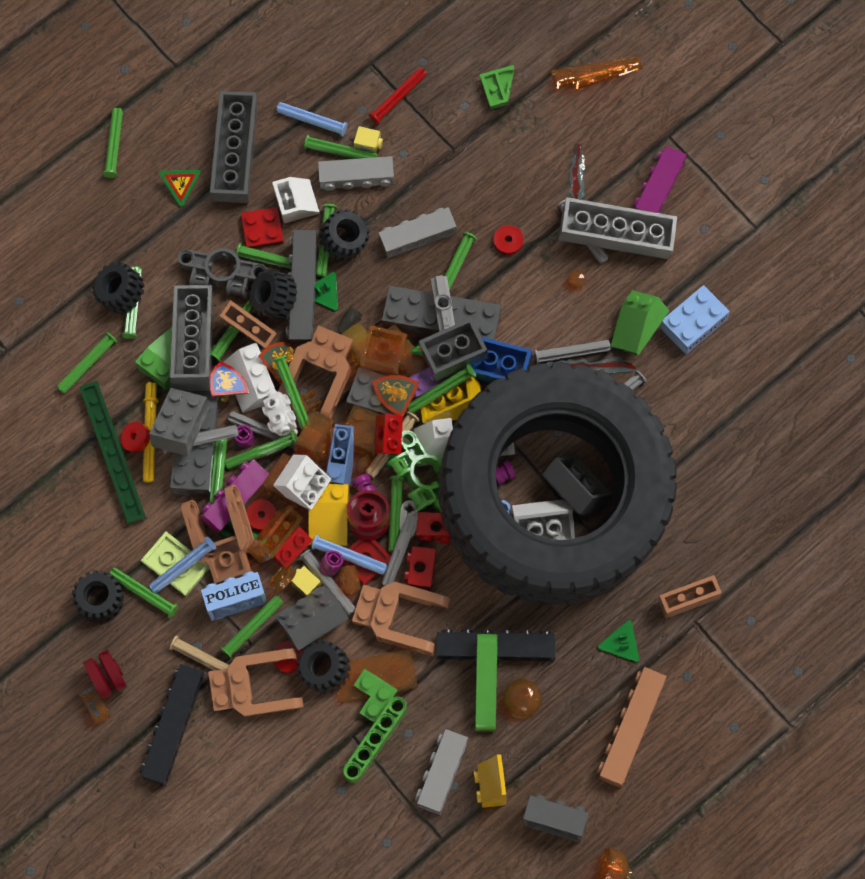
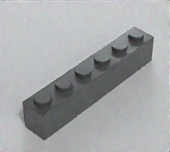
M294 230V236H290V247H293V254H289V265H292V272L288 274L294 278V283L297 285V299L293 309L290 310V314L287 315L290 325L286 326V338H289L290 344H305L313 339L318 239L316 230Z

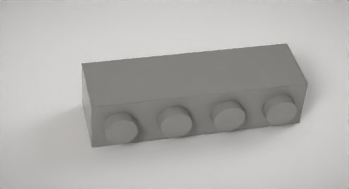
M392 156L318 162L320 188L326 191H332L335 188H370L376 185L387 187L394 184Z
M449 207L445 209L439 208L434 213L422 214L414 220H406L395 227L382 229L379 232V240L388 259L457 234V226Z
M445 729L444 734L440 733L437 740L439 748L437 753H432L429 762L432 766L430 771L426 770L422 782H425L424 787L418 790L415 798L418 801L417 806L438 815L441 814L466 749L468 737Z

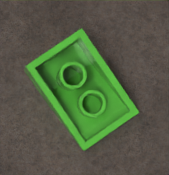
M632 290L620 310L611 343L613 349L635 355L640 354L669 312L659 297Z
M172 327L149 345L135 361L139 371L167 391L171 387Z

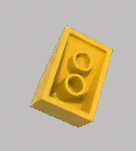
M471 377L422 407V422L426 424L432 420L451 418L452 421L457 420L462 411L468 407V403L481 392L480 382L476 378Z
M328 484L312 510H309V537L313 541L316 535H319V538L342 547H347V505L350 495L348 484Z
M500 754L478 764V771H474L475 783H479L480 790L476 791L477 802H482V808L506 805V789Z

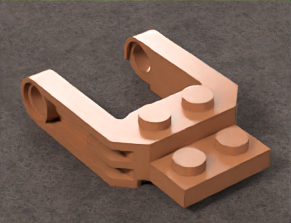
M318 325L312 341L296 348L288 368L295 384L305 361L329 372L337 373L319 417H322L321 419L324 418L326 421H330L352 372L347 356L354 340ZM282 381L279 392L288 396Z
M236 485L224 488L228 502L227 508L236 536L215 542L216 549H212L199 559V561L209 565L214 583H220L228 578L252 572L246 554L250 552L255 539L241 493ZM194 500L182 503L181 510L192 547L195 549L205 541L207 535L203 521L199 518V508Z
M392 582L381 589L363 585L352 623L371 628L379 642L433 656L436 644L390 630L399 605V598L448 609L450 598L398 582Z
M295 648L235 657L227 669L210 671L209 679L214 711L234 708L247 717L303 708L302 697L252 704L253 696L250 675L247 670L248 666L279 662L285 659H296Z

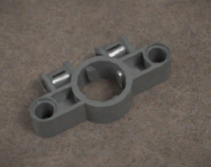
M218 248L209 254L192 250H182L178 254L180 268L185 272L191 273L189 285H211L212 283L216 287L226 288V295H238L244 299L246 298L249 284L252 285L254 283L255 275L266 270V267L262 264L239 260L238 255L228 248ZM222 258L228 261L233 260L236 263L233 273L225 278L223 276L216 277L210 272V269L214 267V262ZM185 259H191L189 263H183Z

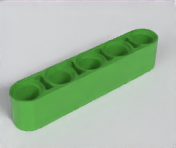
M478 634L476 731L496 732L497 634Z
M394 697L389 701L345 765L344 776L349 783H357L362 779L405 716L407 705L403 698ZM397 703L403 705V709L399 712L392 709ZM384 720H390L392 725L384 728L381 726V723ZM373 736H379L381 741L378 744H372L370 739ZM363 752H367L370 755L365 761L359 759V755ZM350 769H357L358 775L350 777L348 776V771Z

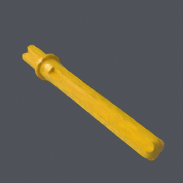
M148 382L143 402L145 403V425L151 431L156 420V405L159 400L157 399V383ZM151 440L144 449L143 481L146 483H152L155 474V447H152Z

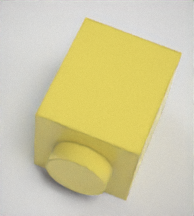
M359 126L354 140V148L377 153L383 144L380 131Z
M304 566L301 569L295 570L291 575L292 586L304 597L313 593L315 589L322 587L321 581Z

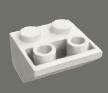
M288 177L272 182L284 224L320 214L309 179Z
M293 455L273 486L286 498L312 510L331 481V478L307 455Z

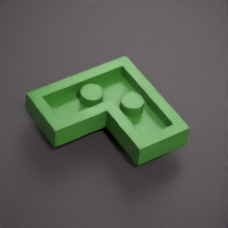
M365 668L354 684L355 687L370 696L361 709L360 714L375 723L389 701L396 694L397 689Z

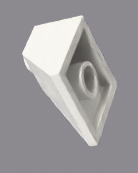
M452 419L432 420L414 429V434L426 453L438 457L441 461L448 438L453 430Z

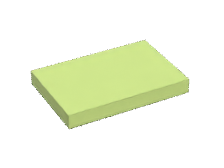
M165 531L141 562L160 576L190 553L191 550ZM198 560L169 584L186 597L210 567L208 564Z

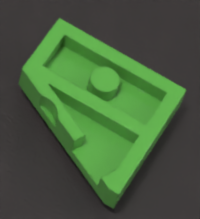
M514 65L480 74V80L490 109L508 105Z

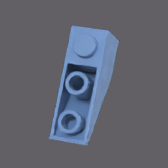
M335 424L326 473L331 478L329 482L331 484H348L350 486L353 470V426Z

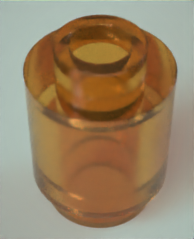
M356 565L340 567L341 591H345L346 594L357 593V589L361 587Z

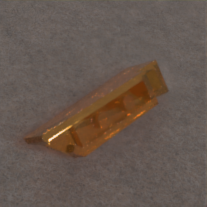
M634 56L551 70V75L556 88L574 83L577 90L643 69L639 57Z

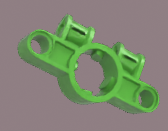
M412 431L402 432V439H408L410 445L404 444L402 440L401 454L392 458L388 464L393 467L397 474V479L406 476L407 483L413 490L407 496L414 502L417 512L432 505L436 513H442L438 502V482L435 481L429 486L419 483V479L414 475L415 465L418 467L423 463H427L434 467L435 473L439 476L442 461L434 455L427 454Z

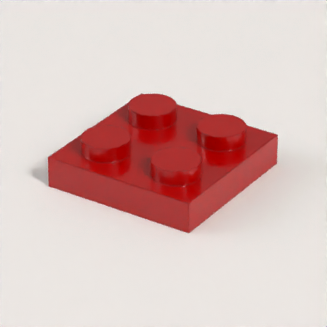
M278 207L241 213L247 247L254 249L284 243Z

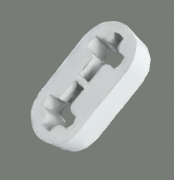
M411 500L405 501L401 506L400 532L407 516L405 509H408V506H412V509L415 510L411 512L412 514L418 515L417 507ZM416 522V525H415V528H414V530H413V533H412L411 538L416 535L417 522Z

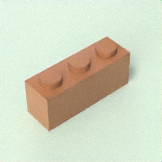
M227 299L217 314L263 348H266L277 334L231 300Z
M715 575L659 595L658 603L665 619L718 600L722 592Z

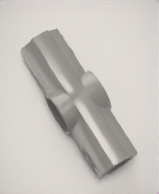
M442 275L431 279L439 332L455 325L447 276ZM447 303L448 306L442 308L439 306V304Z

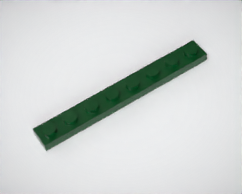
M98 381L80 386L81 394L127 523L131 525L147 519Z

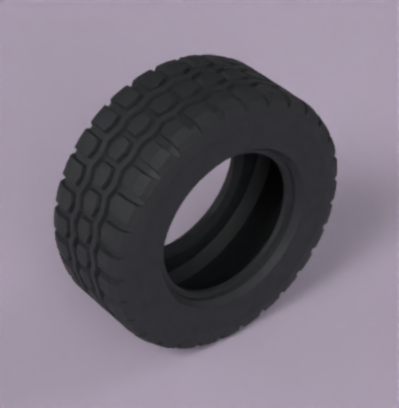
M544 363L529 366L528 370L521 368L506 374L505 379H496L485 387L484 392H479L468 403V407L459 415L450 433L443 454L438 476L439 508L442 510L441 518L444 528L450 534L449 539L454 549L462 554L461 559L471 570L479 572L478 577L489 585L495 584L498 586L497 590L509 596L518 595L520 600L536 603L538 600L542 601L543 604L560 605L561 602L571 604L582 602L585 598L592 599L606 593L607 590L620 585L640 567L662 538L666 525L670 521L673 512L672 503L676 498L677 484L674 479L677 477L675 460L671 458L673 454L669 438L663 434L665 429L656 415L651 414L652 409L641 397L637 398L634 395V390L623 382H615V378L601 371L596 373L590 367L582 365L571 367L569 363H552V366H547ZM540 431H561L585 440L603 457L613 478L615 496L609 520L594 532L569 540L549 539L526 530L507 512L497 490L496 465L501 454L521 437Z

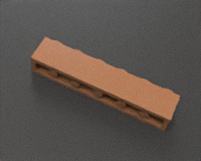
M644 667L643 672H638L635 682L638 683L636 689H631L627 698L630 701L628 708L624 707L620 718L623 719L620 726L616 725L612 736L615 737L613 744L609 743L605 754L608 755L606 762H601L597 773H600L599 780L622 788L665 683L666 675Z

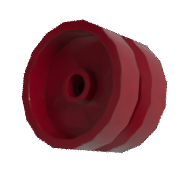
M364 490L350 498L347 505V517L351 533L363 540H375L387 532L390 526L389 503L381 493L373 490Z
M108 649L99 653L98 658L102 664L101 667H99L94 658L83 662L102 700L112 696L109 683H112L114 689L118 692L128 688L117 661L112 658Z

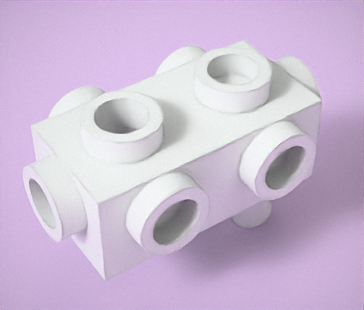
M279 391L270 392L267 395L268 398L263 400L265 406L262 407L263 413L270 420L267 423L268 428L272 433H276L281 437L289 433L291 434V431H294L297 435L296 416L290 408V399L286 394L283 395Z

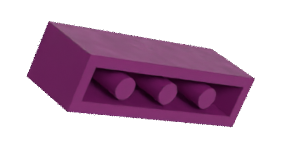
M668 146L665 147L664 151L659 152L656 159L658 163L656 167L652 166L649 172L650 179L648 182H644L641 189L643 193L634 202L633 207L635 209L654 213L661 212L685 164L687 154Z
M254 459L249 462L245 461L238 468L240 472L236 476L233 474L226 481L227 487L232 485L238 487L244 504L270 476ZM222 489L215 493L213 496L215 500L211 504L208 502L200 510L202 514L199 518L215 533L221 531L231 519L227 508L228 502L225 490Z

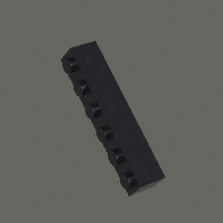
M444 629L441 632H437V660H477V635L497 634V661L555 662V634H551L550 631H540L539 634H532L531 631L512 633V631L503 630L500 633H492L491 630H482L480 633H473L472 630L453 632V630Z
M180 664L179 669H175L173 674V680L175 681L173 686L169 687L166 698L168 700L166 706L163 705L161 708L159 725H155L153 743H149L147 747L146 762L143 761L140 767L143 780L166 787L205 676L202 670Z

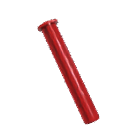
M419 68L373 113L370 112L368 114L375 124L379 125L380 120L427 75L424 69Z

